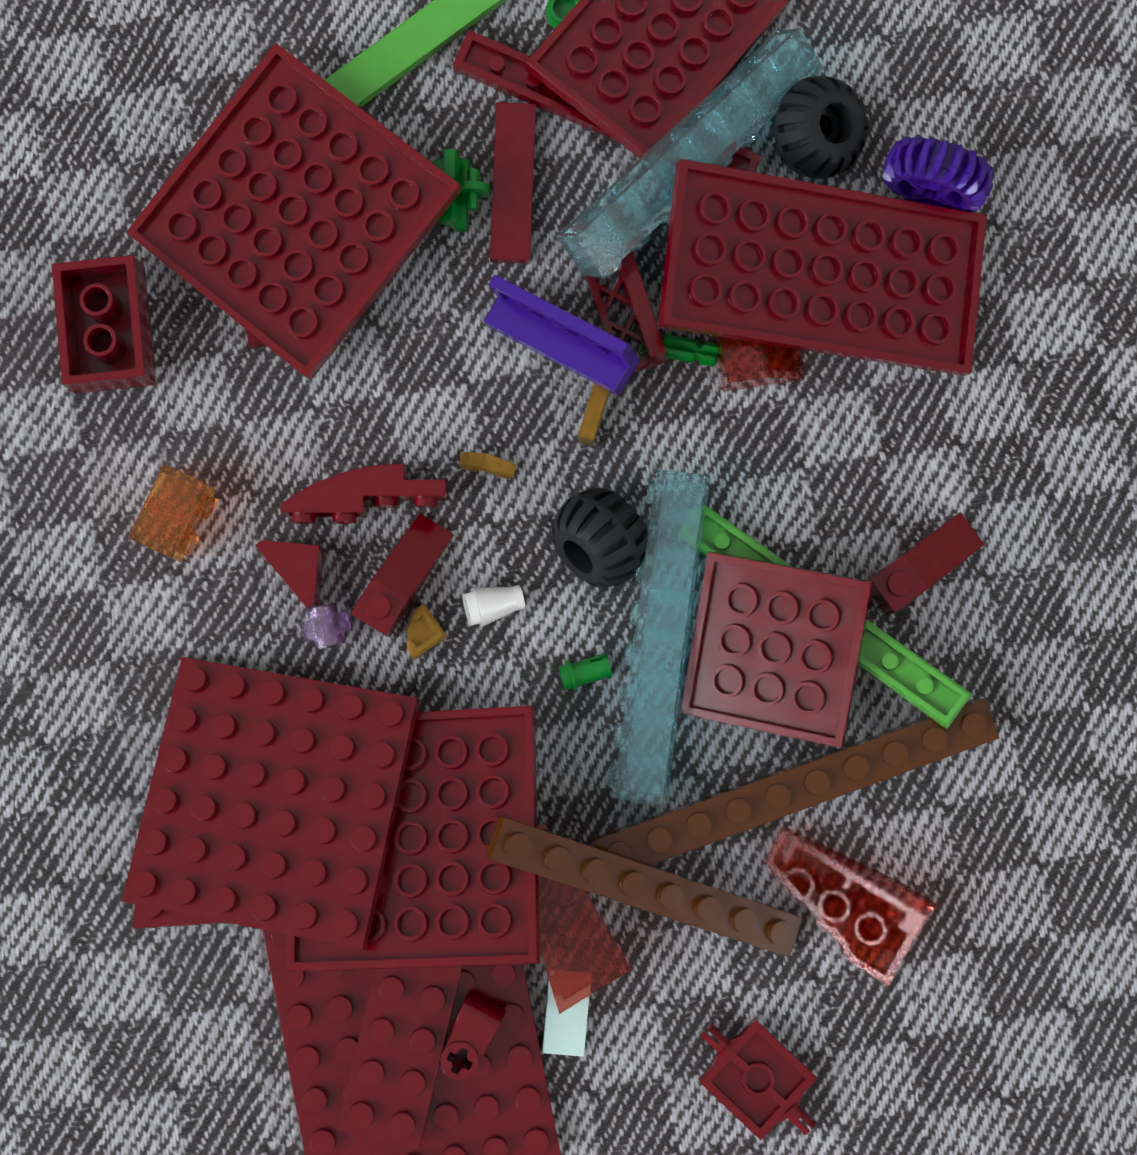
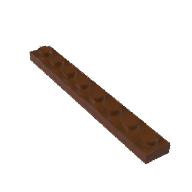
M500 816L486 857L490 860L787 957L791 955L802 921V917L503 816Z

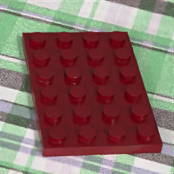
M580 0L527 60L525 70L652 167L791 0Z

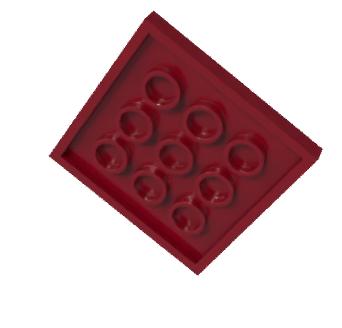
M708 552L680 713L842 748L846 737L874 582L717 552Z

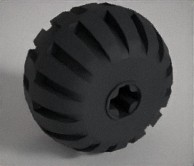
M828 76L806 77L785 90L774 106L771 116V122L774 124L770 125V138L775 137L776 143L772 145L776 154L781 156L780 160L797 174L817 179L832 177L852 165L860 156L865 146L868 133L864 131L869 128L868 117L864 118L863 114L866 108L863 101L858 99L859 95L842 80Z
M595 488L584 490L571 496L558 510L552 524V541L559 557L565 562L567 568L575 573V576L583 582L585 580L587 584L594 587L604 588L620 585L633 578L646 561L650 546L648 529L645 527L642 517L637 514L636 509L630 503H627L625 498L614 491Z

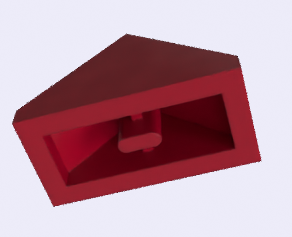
M265 540L258 542L255 545L304 606L314 611L320 603L325 549L320 545Z

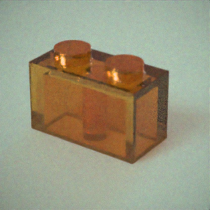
M163 464L128 538L182 562L184 556H190L197 545L199 535L196 534L202 518L207 520L213 512L217 500L216 497H213L216 489L209 484Z

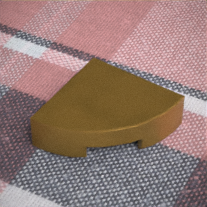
M462 452L459 465L463 469L477 472V470L485 471L496 475L495 477L504 479L514 478L517 464L487 453Z
M424 603L412 614L407 628V647L413 660H416L447 638V635Z

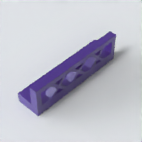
M494 274L488 285L498 298L483 320L489 328L619 396L640 362L628 343Z

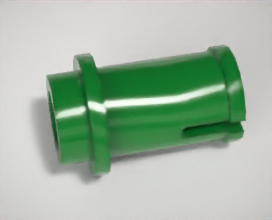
M605 652L601 653V655L573 663L565 660V665L558 667L564 690L572 689L573 692L578 691L577 687L612 678Z

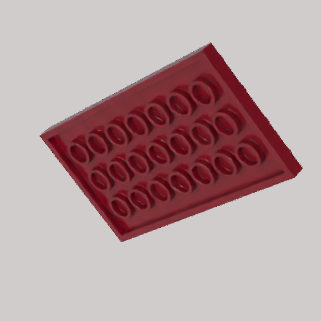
M680 159L676 163L658 327L960 376L969 375L972 371L987 215Z

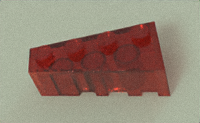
M545 823L537 827L550 832ZM538 875L540 951L559 1014H561L632 968L585 890Z

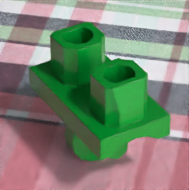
M456 149L444 150V158L430 162L459 183L463 190L436 224L447 225L456 232H467L468 212L478 210V199L490 196V185L479 181L480 170L470 169L471 161L458 156Z

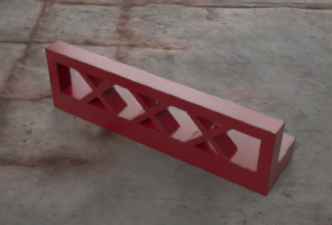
M615 202L600 207L601 217L570 226V231L603 331L615 336L613 332L615 331L621 334L619 339L625 341L627 337L643 345L646 358L639 359L640 362L634 372L665 363L666 350L617 204ZM603 228L607 243L601 254L585 247L581 235ZM609 250L611 251L613 260L606 257ZM589 257L596 260L593 269ZM602 264L618 272L619 280L613 291L597 284L595 276ZM621 287H623L626 297L618 294ZM601 294L609 297L605 305ZM614 300L630 308L632 315L625 328L609 320L607 313ZM634 323L638 334L630 331Z

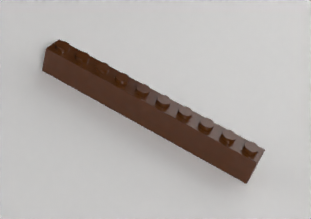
M973 699L966 702L947 729L929 716L598 835L593 837L592 840L595 848L650 866L999 739L1000 737L986 700Z

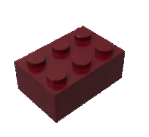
M134 255L51 264L62 385L75 394L156 385L145 267Z

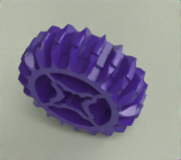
M919 135L914 138L904 137L902 140L895 141L883 165L884 172L882 177L885 179L884 183L887 187L891 188L894 194L902 195L903 200H910L912 202L973 212L981 210V207L985 205L987 197L990 196L993 187V167L987 163L984 157L977 156L974 150L963 148L962 144L955 145L949 143L948 140L941 141L934 137L927 139Z

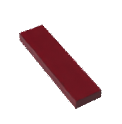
M496 102L490 262L530 264L536 104Z

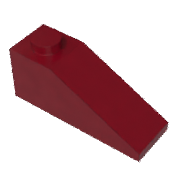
M959 512L868 578L867 581L874 582L871 596L886 616L893 614L934 585L985 544L963 514Z
M420 513L374 575L350 614L385 636L391 637L453 539L454 534Z

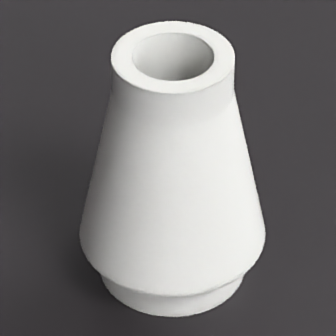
M520 585L512 587L471 588V592L462 594L464 610L470 626L479 624L480 627H483L512 612L525 609L524 596Z

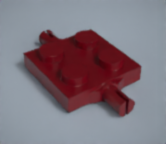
M753 1018L738 1035L729 1040L712 1023L706 1028L717 1040L705 1030L701 1032L700 1037L717 1051L713 1063L698 1078L699 1082L755 1136L762 1140L776 1124L786 1119L792 1122L803 1135H807L810 1130L799 1118L811 1129L814 1128L816 1121L798 1105L805 1091L817 1079L816 1075L757 1019Z

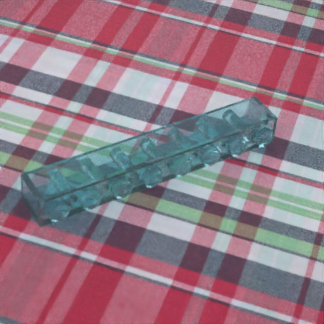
M801 28L777 30L556 236L583 276L605 278L614 274L621 267V260L631 251L644 246L650 239L649 234L659 224H664L670 220L676 163L680 159L727 167L733 160L732 155L742 146H746L757 139L760 135L759 130L768 121L775 119L773 116L777 113L780 102L786 92L798 81L816 76L824 69Z
M657 469L656 480L650 479L648 483L647 504H652L650 520H644L645 527L643 532L648 531L645 561L636 570V584L641 585L639 601L634 600L632 603L630 624L636 625L634 641H628L625 651V665L630 666L629 681L622 682L619 696V705L625 707L623 723L617 722L614 733V747L620 748L617 764H611L608 777V787L614 788L613 798L664 805L668 802L700 561L701 541L710 485L709 478L703 474Z

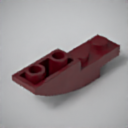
M404 463L369 466L339 473L308 486L281 503L280 512L286 517H292V523L315 524L316 517H332V523L356 524L357 517H367L368 501H373V507L396 508L398 507V501H414V507L437 508L438 501H448V484L446 480H408V468Z

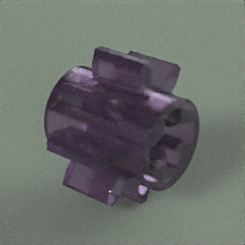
M337 603L321 605L306 610L309 620L300 622L304 642L314 641L316 650L346 644L344 633L353 631L349 612L343 611L339 613Z

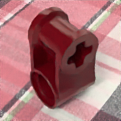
M467 993L442 1052L441 1068L446 1076L456 1081L467 1080L473 1076L488 1045H491L506 1010ZM461 1048L468 1051L467 1059L471 1063H462L460 1068L453 1066L454 1058L449 1055L450 1052L458 1054Z

